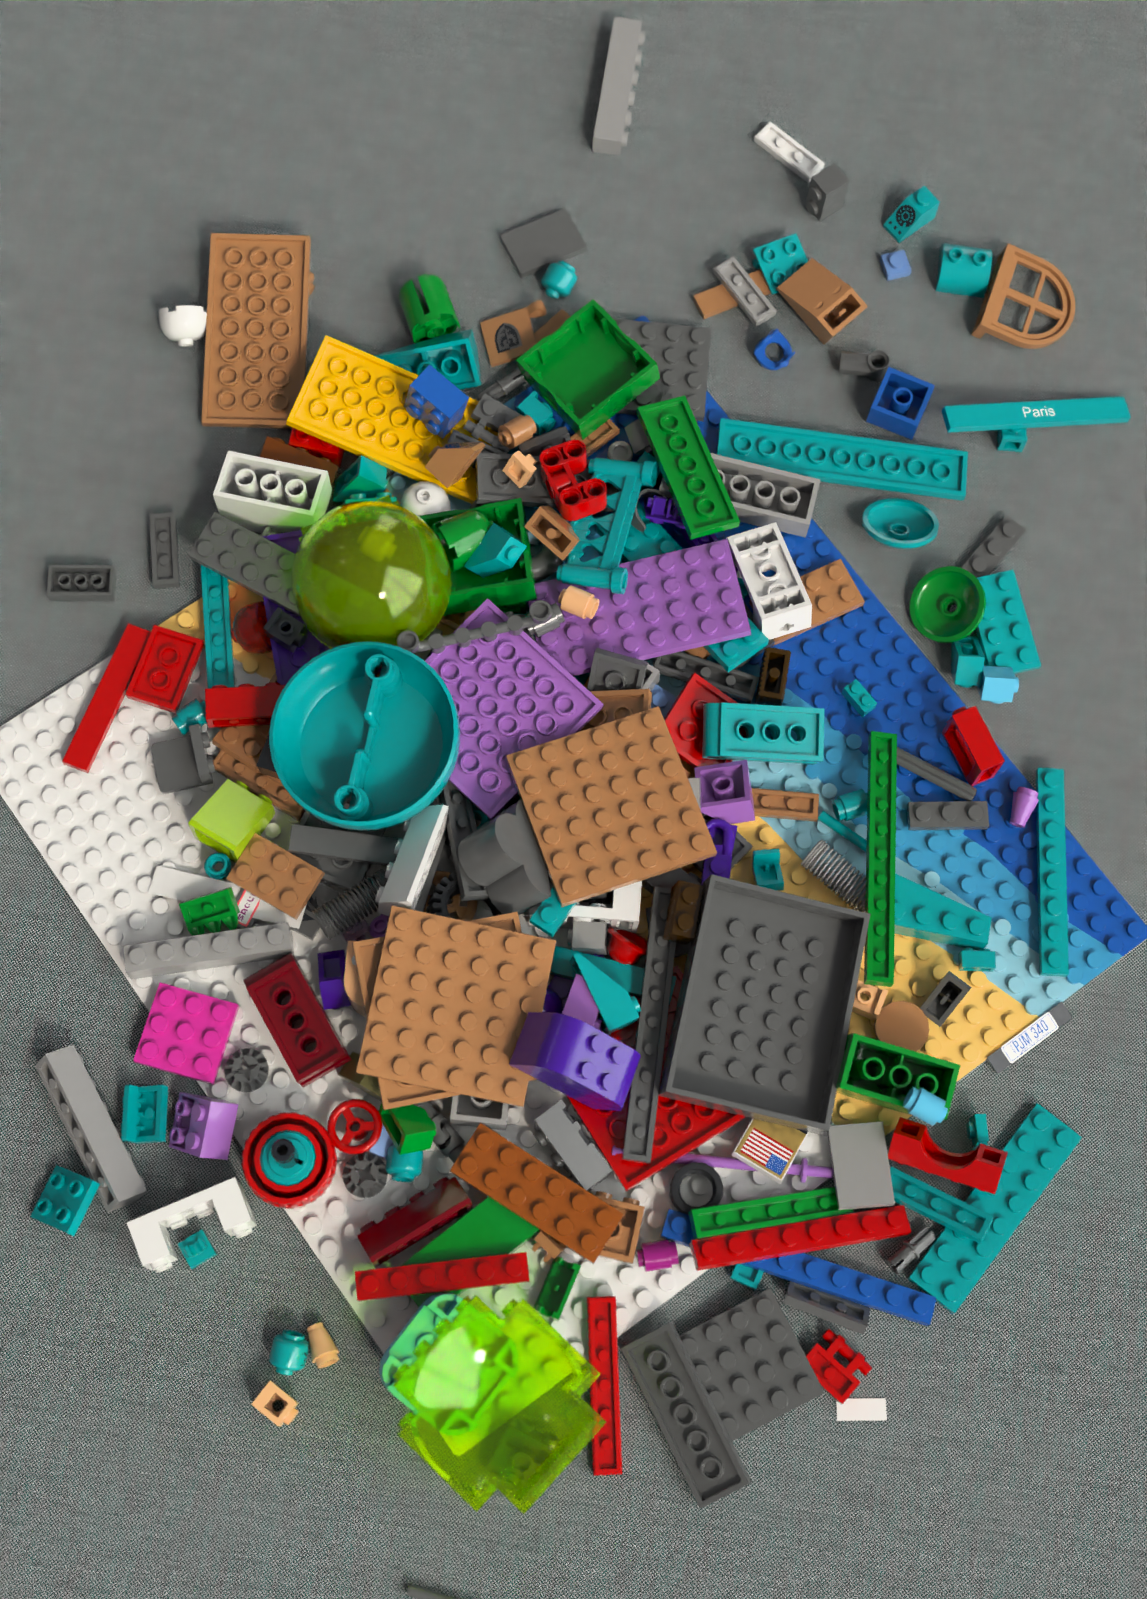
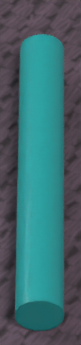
M822 811L818 817L819 821L866 852V839L825 811Z

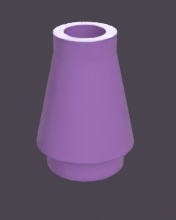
M1018 787L1017 792H1013L1010 824L1025 828L1027 820L1039 802L1037 799L1038 792L1025 787Z

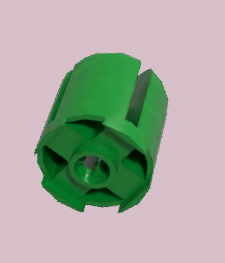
M417 275L430 313H428L424 299L412 278L406 281L400 288L399 301L414 343L453 333L457 327L460 329V323L443 280L437 275Z

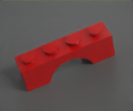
M900 1117L893 1133L888 1159L923 1170L926 1173L950 1179L953 1182L977 1188L980 1191L995 1194L1008 1152L984 1144H980L974 1150L967 1153L948 1152L933 1142L926 1125Z

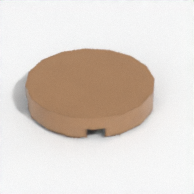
M906 1001L892 1002L880 1011L879 1016L875 1020V1038L879 1041L917 1052L927 1041L929 1034L928 1019L924 1012L913 1003Z

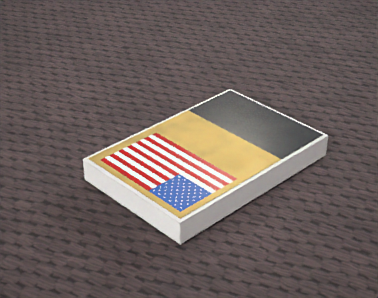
M752 1118L732 1156L780 1184L809 1132Z

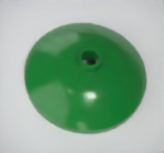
M955 566L940 567L926 574L914 588L910 599V615L917 630L930 640L940 643L956 642L970 635L980 624L986 607V596L980 581L969 571ZM956 604V610L950 612V607Z

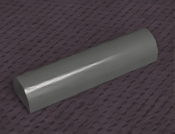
M681 651L656 657L653 667L658 669L660 674L683 682H687L691 674L696 673L727 696L748 703L752 702L759 680L757 676L736 669L727 672L720 664Z

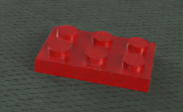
M154 625L125 694L126 697L172 713L178 711L204 647V641Z

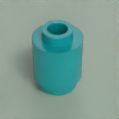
M195 698L176 711V715L171 718L184 736L186 733H190L189 726L199 724L201 727L207 723L206 703L204 699L199 702Z
M863 789L840 795L836 800L832 801V808L837 820L844 819V821H849L867 815V793Z

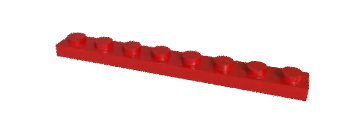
M903 1205L695 1239L691 1240L690 1248L696 1271L905 1236L911 1233V1228Z

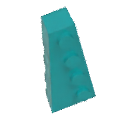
M895 874V934L963 948H972L978 951L984 949L988 944L991 917Z

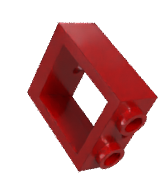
M976 705L968 709L966 706L958 708L952 712V716L946 722L947 725L942 734L968 784L975 786L993 778L1005 760Z

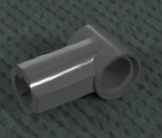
M875 350L871 353L842 351L839 373L867 376L871 381L879 382L883 380L887 372L890 358L882 350ZM874 364H878V365H881L882 367H875V366H873V365H874Z

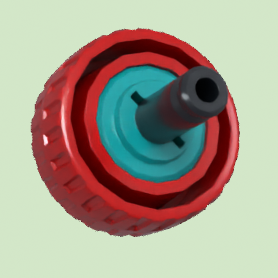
M283 1112L275 1116L272 1115L265 1121H261L250 1132L249 1138L245 1141V1147L242 1151L244 1177L251 1190L261 1200L270 1205L287 1209L305 1207L307 1204L317 1201V1198L323 1196L326 1193V1189L332 1184L337 1165L335 1145L327 1130L318 1121L305 1114Z

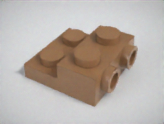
M596 1191V1197L624 1214L599 1256L633 1264L645 1207L639 1206L640 1201L635 1199L623 1198V1201L613 1200L612 1194Z

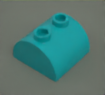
M942 243L939 252L936 291L984 298L990 277L992 250Z

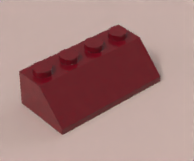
M448 1176L443 1177L433 1184L435 1189L426 1194L424 1191L415 1194L409 1198L410 1204L402 1209L396 1206L384 1214L386 1218L376 1224L373 1220L360 1228L361 1233L357 1235V1238L375 1268L473 1209L470 1198L455 1176L451 1179Z

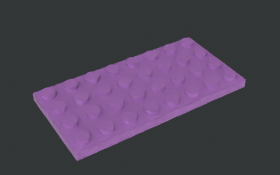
M728 539L619 564V567L627 568L628 582L624 594L612 593L611 589L565 584L557 579L536 583L537 599L528 601L529 610L532 603L537 600H544L550 605L556 602L560 608L561 604L558 603L560 593L570 585L594 594L595 598L599 599L597 612L592 619L587 617L583 619L561 610L565 622L561 623L560 627L538 638L535 635L536 643L572 676L591 672L594 652L597 648L639 660H646L751 635Z

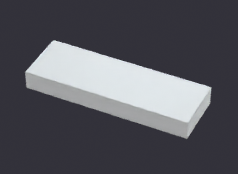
M769 122L754 137L755 143L807 183L824 168L825 163L772 122Z

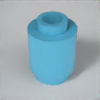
M912 1087L903 1102V1107L908 1109L907 1112L931 1126L936 1122L940 1124L948 1111L945 1107V1100L923 1088L917 1089Z

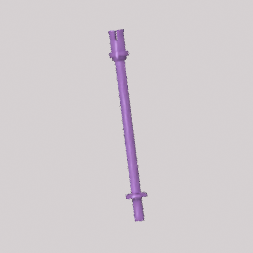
M613 1146L612 1155L622 1153L623 1149ZM688 1153L673 1162L676 1164L699 1162L711 1167L757 1171L739 1159ZM802 1158L800 1164L792 1163L786 1174L799 1175L801 1183H805L807 1176L833 1178V1168L808 1165L807 1158Z

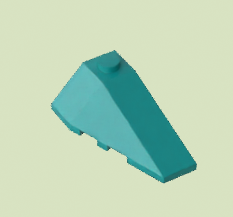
M472 329L442 335L374 355L417 375H420L430 364L459 390L481 386L479 356Z

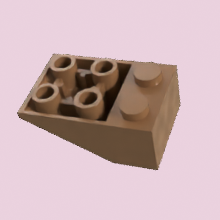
M813 258L776 288L823 345L868 307L851 286Z

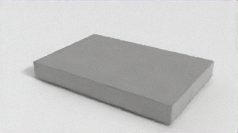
M883 1121L830 1126L827 1134L838 1210L893 1206L895 1200Z

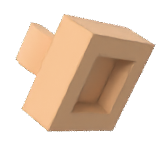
M517 451L511 456L502 471L519 488H522L537 468L534 464L537 461L530 454L524 456L520 451Z

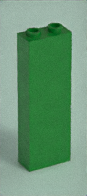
M488 1197L401 1266L512 1254L541 1230ZM467 1289L446 1291V1293H453L459 1296ZM437 1293L411 1295V1298L420 1307L425 1300Z

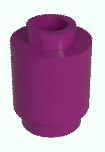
M667 1239L641 1243V1249L636 1250L638 1267L644 1266L645 1272L672 1268V1265L679 1264L675 1241L668 1242Z

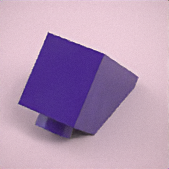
M345 950L317 953L319 986L323 1009L337 1010L351 1006L344 987Z

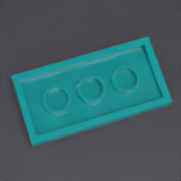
M1014 569L977 577L983 586L986 596L985 612L980 624L976 628L979 643L985 656L986 666L1012 667L1014 674L1039 669L1041 662Z

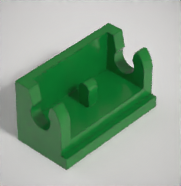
M561 1257L553 1259L532 1311L558 1322L581 1266L576 1263H569Z

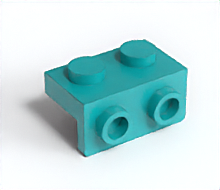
M125 1085L122 1098V1141L135 1144L166 1142L168 1086L138 1087Z

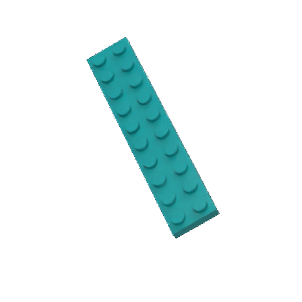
M721 418L719 422L717 455L820 479V482L961 501L966 497L968 452L724 418Z

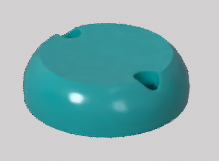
M355 642L321 653L303 665L291 677L282 690L272 714L269 745L271 758L280 781L291 797L304 810L322 821L341 828L377 830L405 822L419 814L438 797L448 783L456 765L460 747V723L456 705L446 684L437 672L423 659L398 646L379 642ZM381 668L380 676L376 678L375 675ZM349 799H351L349 808L345 809L344 805Z

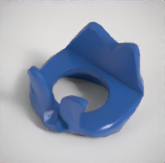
M777 328L771 330L754 348L756 361L768 370H778L787 367L789 360L796 353V351L792 352L789 342ZM770 343H776L783 349V358L778 362L770 361L765 355V348Z

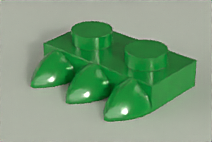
M232 887L183 901L179 904L187 929L192 936L204 934V925L211 933L220 932L221 920L230 930H236L240 910Z

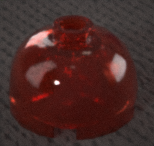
M264 601L253 602L242 607L236 613L233 621V628H231L232 638L235 643H238L248 653L259 655L272 651L270 638L267 637L263 629L267 623Z

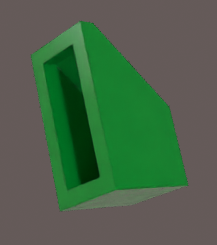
M381 1101L379 1113L382 1123L400 1155L431 1148L433 1138L436 1135V1125L429 1118L425 1109L412 1104L383 1110Z

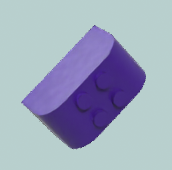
M529 1012L509 1065L592 1109L621 1111L641 1055L631 1047L579 1019L560 1013Z

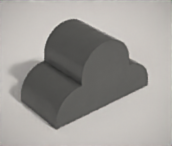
M521 799L498 813L492 820L489 819L484 822L478 830L460 842L458 856L463 870L471 880L487 888L490 900L502 914L518 912L519 916L551 897L547 868Z

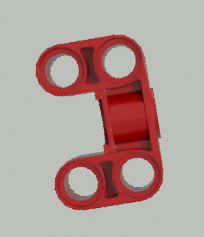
M570 440L541 452L539 457L541 477L563 519L576 521L605 509L607 506V487L605 482L601 479L593 478L577 483L574 475L583 472L587 467L586 445L582 441Z

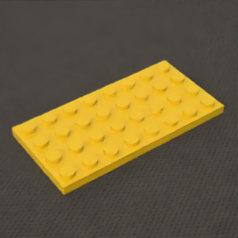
M326 335L289 414L286 425L358 456L362 455L381 466L416 481H429L438 484L447 494L470 504L476 500L475 468L469 467L457 483L446 488L425 466L430 461L428 457L430 452L436 446L442 447L446 445L453 429L472 437V433L463 428L468 420L475 424L479 423L471 418L479 401L469 397L462 419L442 439L438 435L430 433L425 424L418 418L411 417L404 407L409 386L419 375ZM487 426L485 427V430L491 432L496 436L498 435V433L494 430L490 429ZM481 438L478 439L479 441L492 446L491 444L482 440Z

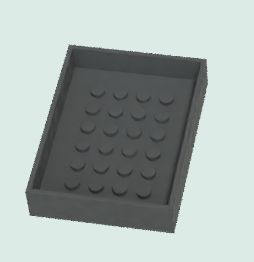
M711 874L702 883L704 890L702 891L703 895L700 901L702 905L699 907L701 910L698 912L700 916L697 917L699 920L697 922L698 926L695 928L697 932L694 933L696 937L690 941L658 1096L736 1115H743L815 1134L827 1132L831 1124L837 1092L836 1085L844 1056L870 914Z

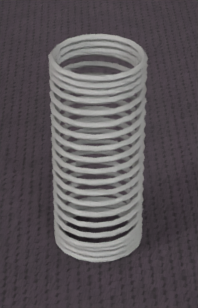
M820 840L803 859L801 866L805 867L806 870L809 869V873L813 872V876H816V879H820V882L824 881V885L828 884L827 888L835 891V895L839 894V898L843 897L842 901L846 900V904L850 903L849 907H853V910L857 909V911L865 912L866 897L864 898V896L866 895V890L861 895L860 893L866 887V883L855 895L854 893L866 880V876L851 891L863 876V873H861L847 888L859 873V870H857L844 884L856 869V867H853L838 884L852 866V864H849L835 880L842 869L848 864V861H846L832 876L845 860L844 857L828 873L839 860L841 854L822 873L829 862L836 856L837 851L819 869L822 863L834 851V848H831L816 865L830 848L826 841Z

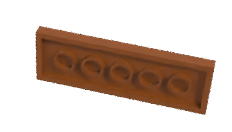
M482 1123L479 1124L450 1169L452 1174L592 1264L595 1263L624 1216L620 1211Z

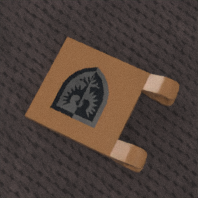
M541 300L534 301L525 308L480 322L491 367L518 359L540 340L549 336L545 335L536 341L530 318L546 315V307Z

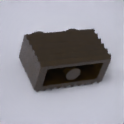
M772 647L765 649L762 657L755 704L782 706L791 655L789 650Z
M678 881L673 885L663 940L686 945L696 937L694 933L697 932L695 928L698 926L697 922L699 920L697 917L700 916L698 912L701 910L699 907L702 905L700 901L702 900L701 896L704 890L702 885L685 881Z

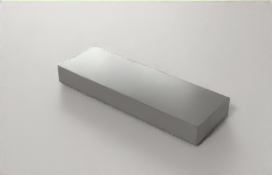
M734 256L714 267L713 273L755 327L776 315V309Z

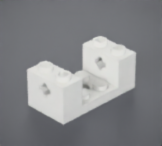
M775 522L727 537L733 563L738 569L737 577L743 579L753 603V622L759 630L770 640L811 627L812 603L777 523ZM768 570L776 572L772 577H766L762 573Z
M548 873L549 884H550V890H551L552 887H553V884H552V881H551L550 876H549V873ZM642 881L612 890L611 908H607V905L601 903L579 906L577 902L560 928L573 929V921L606 922L608 928H620L636 933L640 916ZM541 903L529 909V922Z
M235 1177L127 1222L142 1266L151 1271L156 1270L157 1273L173 1266L172 1262L178 1260L167 1228L171 1227L172 1230L180 1228L187 1224V1219L196 1215L198 1218L206 1217L214 1213L213 1208H216L222 1227L229 1236L236 1235L238 1239L253 1232L251 1228L256 1227L257 1223L241 1183Z

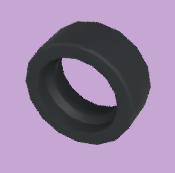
M692 1162L683 1165L676 1171L670 1182L669 1195L674 1207L679 1212L689 1215L688 1212L693 1209L718 1206L723 1197V1183L720 1175L713 1167L705 1163ZM693 1173L702 1174L707 1177L713 1188L710 1200L705 1205L699 1207L687 1204L680 1194L682 1180L687 1175Z

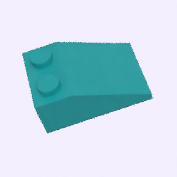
M580 953L572 956L570 963L575 974L582 975L599 1009L602 1031L609 1035L634 1023L639 1018L638 1012L641 1011L635 996L630 997L628 991Z

